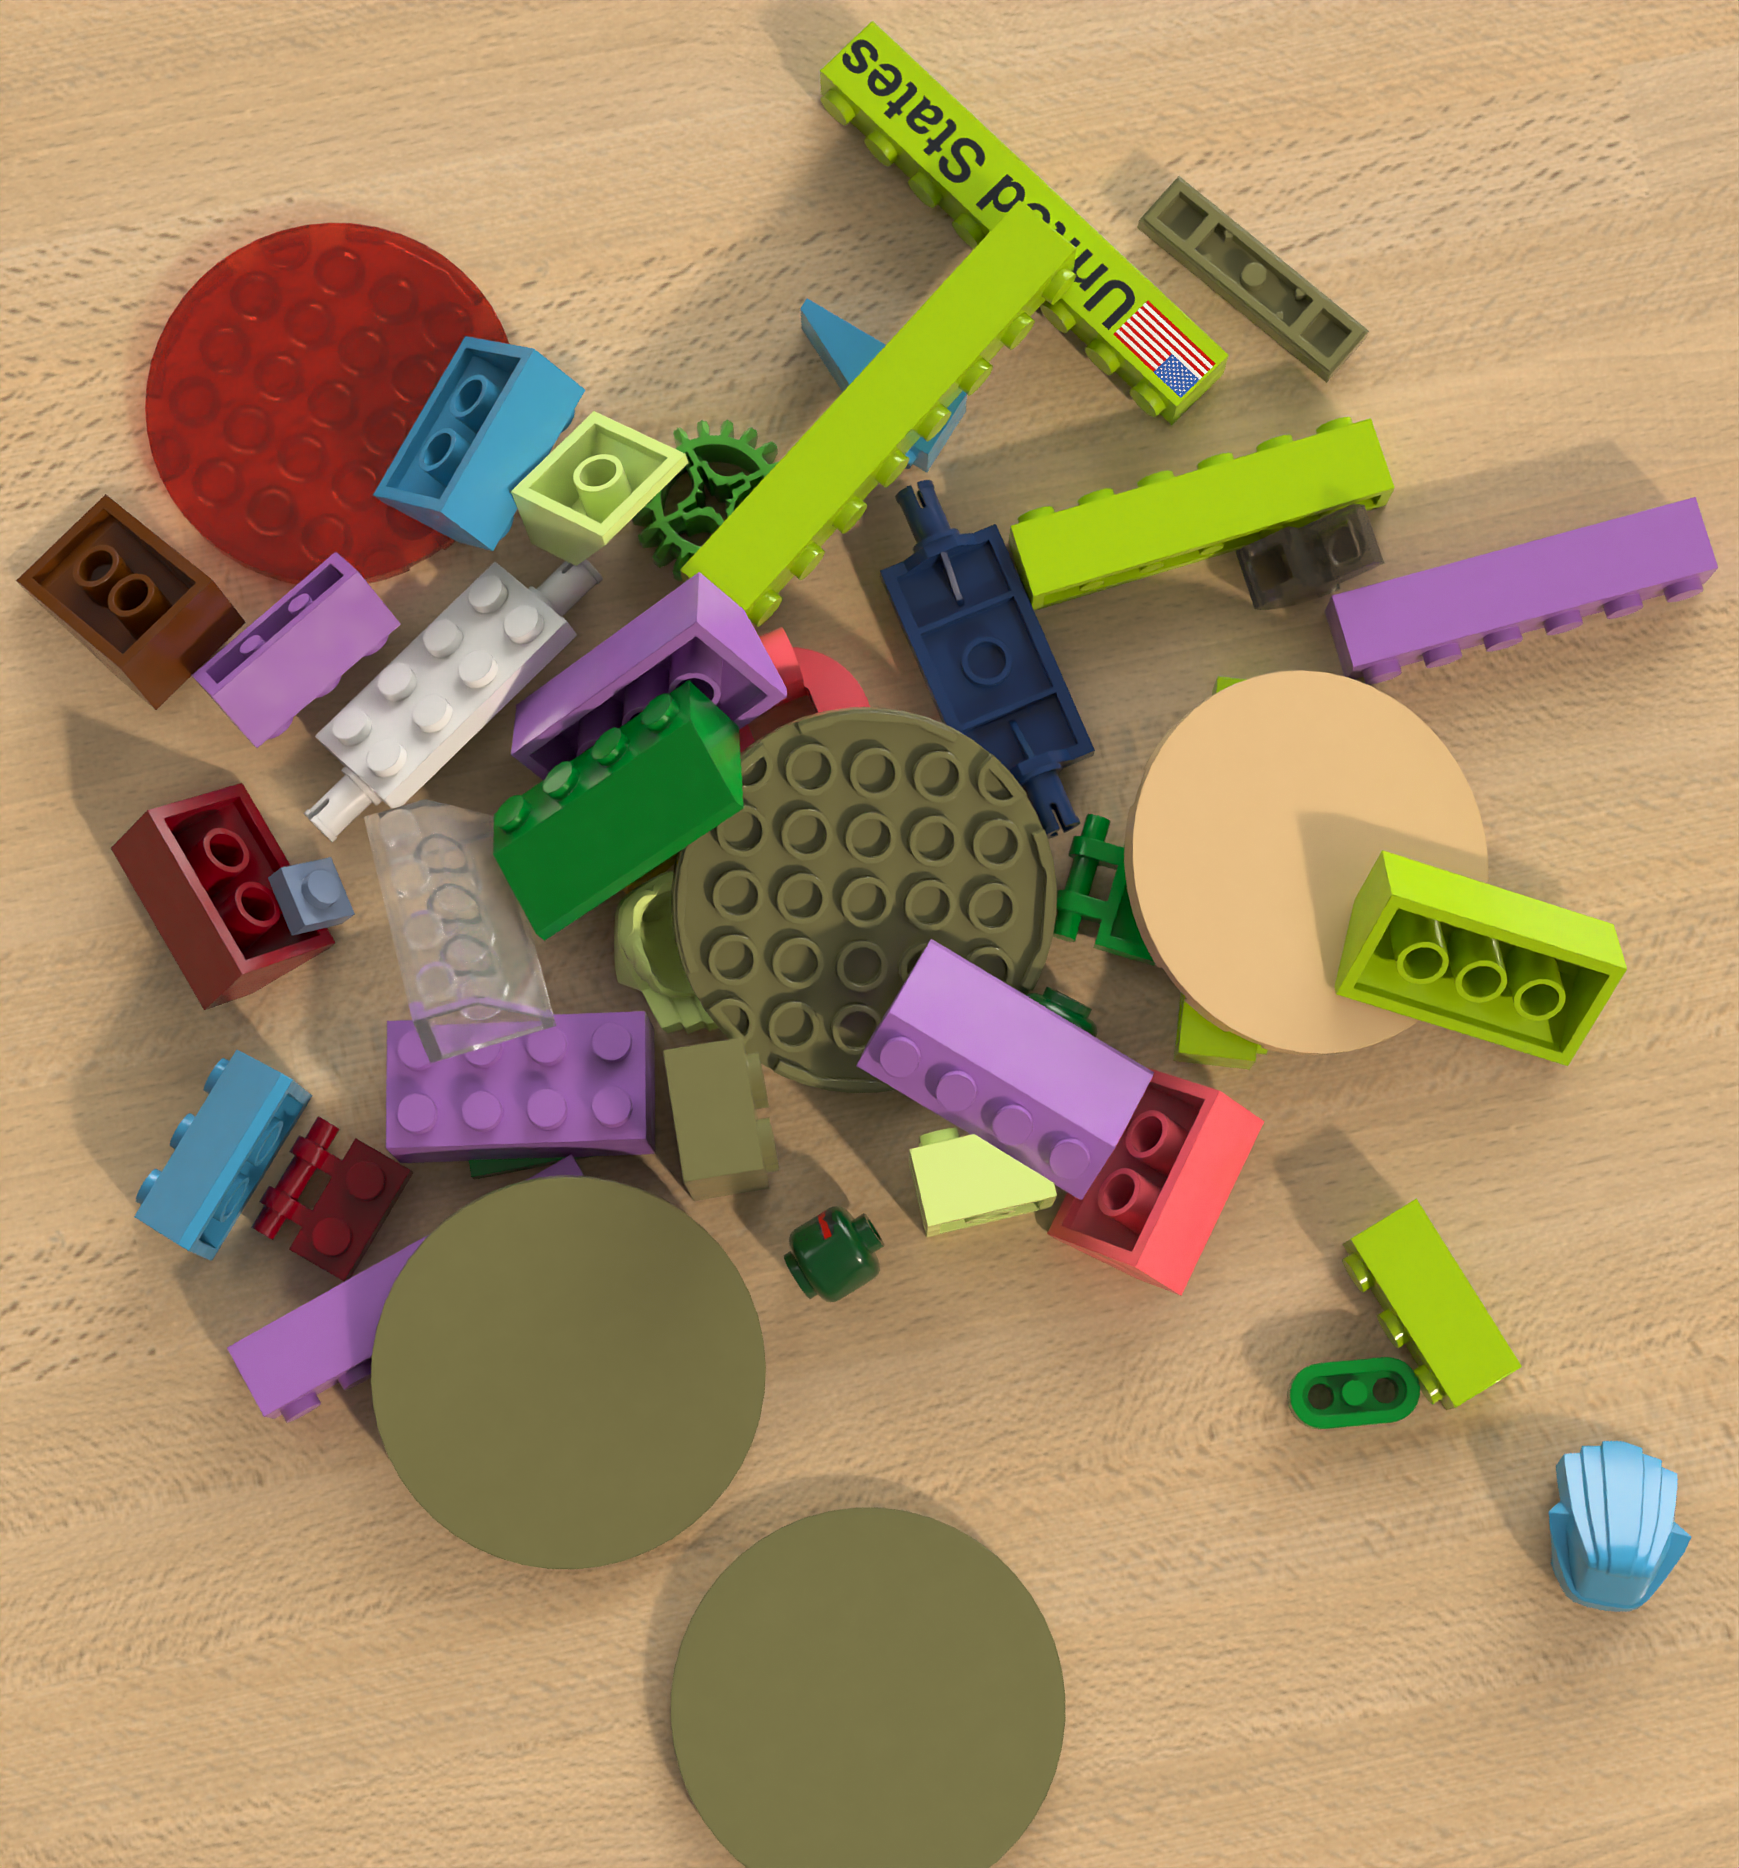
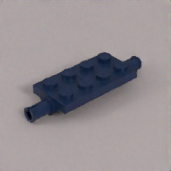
M932 480L917 482L919 490L916 491V494L923 508L920 507L912 486H907L899 491L895 498L902 508L917 544L912 549L914 554L906 560L880 570V579L942 723L974 740L994 755L1011 772L1026 792V796L1034 808L1048 839L1058 836L1057 831L1060 829L1052 810H1054L1063 833H1066L1080 825L1081 822L1078 816L1075 815L1058 773L1065 767L1094 756L1095 750L998 527L994 524L974 533L960 534L958 529H951L935 493V486Z

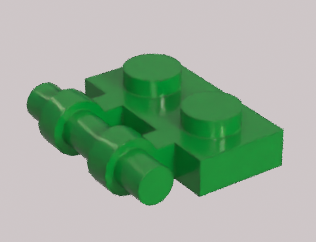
M1087 814L1081 835L1074 836L1068 855L1073 858L1065 888L1064 890H1057V915L1053 936L1061 940L1075 942L1081 920H1089L1100 924L1093 948L1155 966V962L1141 937L1133 916L1126 884L1124 846L1120 847L1105 842L1111 823L1109 819L1094 814ZM1098 866L1116 870L1107 901L1089 896Z

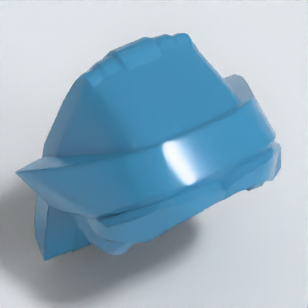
M1602 1441L1601 1446H1582L1579 1453H1566L1556 1464L1560 1502L1549 1511L1551 1566L1564 1594L1573 1602L1598 1610L1630 1612L1640 1608L1651 1598L1678 1563L1691 1540V1536L1674 1521L1677 1502V1473L1663 1468L1661 1459L1643 1454L1641 1447L1624 1441Z

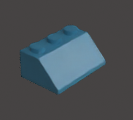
M465 336L373 496L459 543L494 551L499 540L511 529L514 514L518 509L511 491L549 455L559 435L571 424L575 415V407L585 389L534 348Z
M238 1049L230 1061L222 1058L215 1065L204 1085V1091L209 1094L196 1116L189 1113L180 1122L170 1141V1147L174 1148L175 1151L162 1172L154 1169L147 1176L136 1196V1202L141 1206L135 1214V1218L186 1250L210 1261L214 1259L312 1097L308 1091L293 1079Z

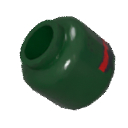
M834 1206L792 1231L789 1237L791 1251L784 1255V1260L795 1281L809 1299L818 1295L826 1302H836L878 1276L880 1264L875 1252L884 1247V1242L865 1213L854 1219L843 1207Z

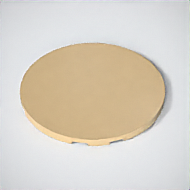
M1280 671L1241 681L1206 698L1175 726L1171 727L1156 746L1143 768L1145 773L1138 787L1134 805L1130 806L1124 844L1127 891L1133 916L1153 961L1158 968L1162 967L1171 981L1184 994V1001L1203 1018L1224 1032L1230 1031L1250 1042L1261 1045V1048L1292 1055L1317 1056L1339 1054L1372 1046L1408 1029L1419 1020L1337 995L1334 986L1354 900L1382 850L1489 884L1486 836L1478 806L1460 766L1445 744L1415 713L1384 692L1349 677L1317 671Z

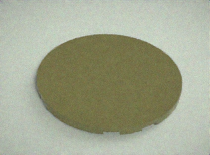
M849 707L827 710L799 718L778 727L756 740L741 752L740 757L744 809L677 853L671 888V916L674 938L682 967L691 988L704 1010L729 1039L743 1038L747 1054L759 1052L761 1064L783 1077L828 1091L879 1093L896 1090L856 1065L868 1041L931 939L1024 995H1028L1029 991H1033L1038 982L1053 938L1057 905L1054 861L1045 830L1042 829L1038 816L1026 796V792L1011 772L994 755L974 740L948 725L926 716L903 710L881 707Z
M579 1175L538 1177L507 1185L466 1204L440 1223L408 1258L389 1291L376 1329L371 1364L372 1399L378 1430L390 1461L415 1500L433 1519L471 1546L497 1558L521 1565L546 1569H583L622 1562L655 1549L694 1524L728 1488L744 1462L761 1417L766 1377L764 1340L758 1314L750 1292L739 1271L721 1245L686 1212L662 1197L640 1187L637 1188L594 1176Z
M848 1508L809 1516L781 1527L756 1542L738 1556L717 1578L693 1614L680 1645L671 1689L673 1745L680 1773L689 1796L701 1818L717 1840L746 1868H990L1019 1840L1044 1802L1057 1770L1063 1746L1066 1720L1062 1667L1054 1639L1032 1595L1016 1574L980 1542L955 1527L931 1517L888 1508Z

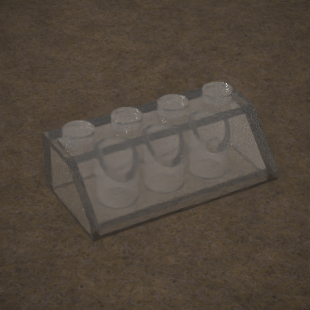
M428 799L365 816L364 821L412 1021L430 1063L556 1026L528 918L493 856L494 816Z

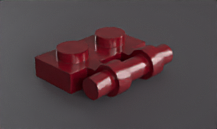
M318 1116L306 1137L304 1138L299 1135L289 1151L294 1157L276 1187L273 1188L269 1185L259 1202L264 1207L251 1228L274 1240L286 1218L293 1221L302 1228L289 1250L345 1282L352 1277L414 1172L357 1138L354 1139L343 1160L339 1159L327 1150L340 1129ZM317 1168L332 1178L313 1210L297 1202Z

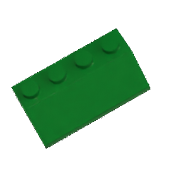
M688 680L669 694L664 693L655 697L639 715L620 728H611L604 732L591 748L570 762L565 761L556 765L543 781L524 794L514 795L507 799L494 814L493 856L532 928L544 941L744 809L739 726L691 681Z

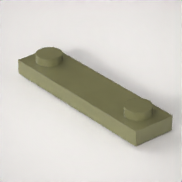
M1180 176L1174 180L1140 218L1138 222L1139 230L1326 383L1367 338L1369 330Z

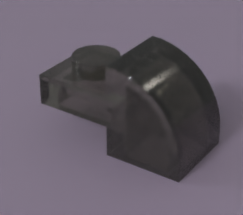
M1356 503L1303 527L1288 526L1235 551L1254 609L1258 610L1289 607L1340 590V583L1384 564L1365 505Z

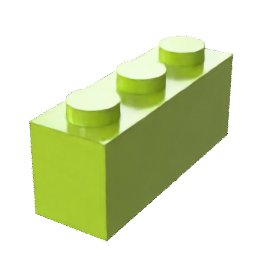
M1417 1198L1343 1243L1349 1254L1342 1259L1347 1273L1362 1293L1368 1289H1371L1384 1310L1377 1315L1383 1331L1396 1348L1404 1344L1406 1345L1419 1366L1413 1372L1418 1378L1420 1390L1432 1405L1440 1400L1445 1410L1456 1408L1522 1367Z

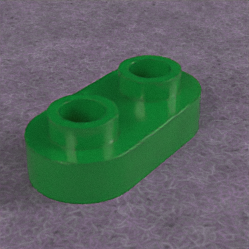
M1392 1357L1317 1363L1303 1368L1293 1377L1288 1387L1287 1401L1293 1416L1301 1424L1312 1429L1323 1430L1388 1424L1400 1421L1412 1413L1419 1401L1420 1384L1413 1369L1408 1364ZM1378 1379H1387L1394 1385L1395 1396L1391 1402L1381 1403L1374 1397L1373 1386ZM1323 1385L1329 1390L1331 1401L1325 1409H1316L1310 1404L1308 1393L1312 1386Z

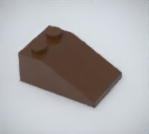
M106 494L16 580L33 599L115 676L155 710L246 623L210 577Z

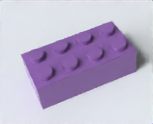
M645 1011L387 1021L386 1149L400 1163L568 1157L571 1154L573 1157L656 1154L654 1027Z

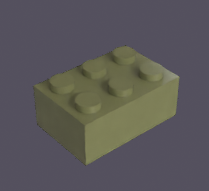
M742 1037L663 1050L683 1180L693 1201L769 1189L767 1173L779 1171L770 1118L758 1119L757 1109L769 1107L759 1052L747 1054Z

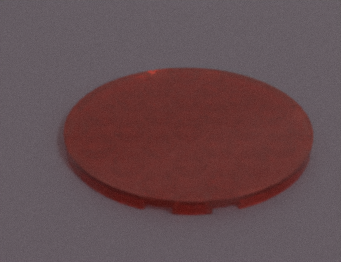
M321 223L285 229L259 238L237 249L206 272L181 299L159 337L151 360L145 401L147 434L159 476L170 497L184 517L207 542L223 555L243 567L266 577L290 584H299L335 552L351 564L368 584L408 572L410 567L428 559L441 549L446 550L456 541L383 503L373 494L464 337L509 344L504 328L489 301L460 268L432 248L403 234L355 223Z

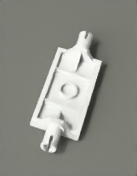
M587 559L577 566L565 561L536 589L533 586L526 588L498 563L494 562L315 735L323 746L345 766L341 770L345 776L310 810L307 809L304 815L333 843L337 836L371 803L378 806L383 801L396 813L577 636L563 616L596 583L599 584L603 580L595 567Z

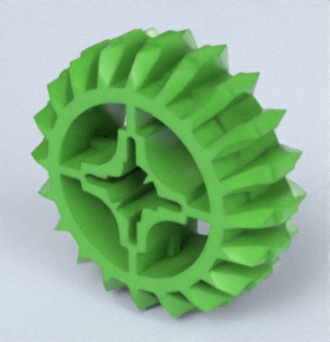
M701 420L697 423L698 438L689 440L682 428L677 427L673 432L677 447L675 449L686 454L688 464L632 518L634 525L646 527L638 535L641 547L652 548L658 546L652 556L653 562L658 568L666 566L676 559L673 576L679 582H682L680 569L701 547L686 541L679 535L686 533L690 537L701 532L713 534L724 522L720 513L716 514L711 506L706 507L703 484L706 485L711 496H715L720 503L725 502L727 519L778 463H773L778 454V448L774 442L765 443L755 450L758 436L757 431L752 427L744 431L739 440L734 438L733 423L728 420L724 421L721 425L720 435H710L708 423ZM722 462L733 464L746 470L750 475L746 476L742 471L733 476H721L715 473L708 463ZM688 472L693 491L688 498L677 504L678 511L665 517L664 507L670 489L679 477Z

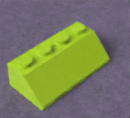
M1382 850L1354 900L1334 987L1337 995L1568 1066L1627 971V966L1615 926L1612 923Z

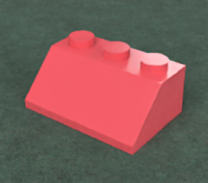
M1148 1068L1154 1072L1153 1077L1112 1154L1082 1201L1067 1192L1047 1234L1138 1280L1182 1295L1265 1121L1220 1090Z

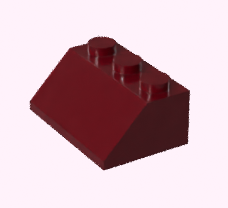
M243 783L149 809L111 847L112 852L204 1010L256 992L328 950L336 943L328 928L291 935L268 879L280 868L291 865Z

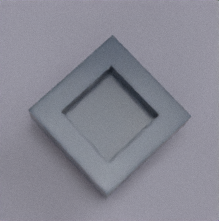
M331 857L282 867L268 877L292 936L340 925L355 915Z

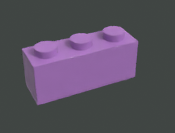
M335 552L192 676L232 723L258 748L267 739L276 738L285 732L291 725L293 717L311 701L330 693L340 682L341 676L362 657L370 656L380 650L387 642L389 634L401 623L362 575Z

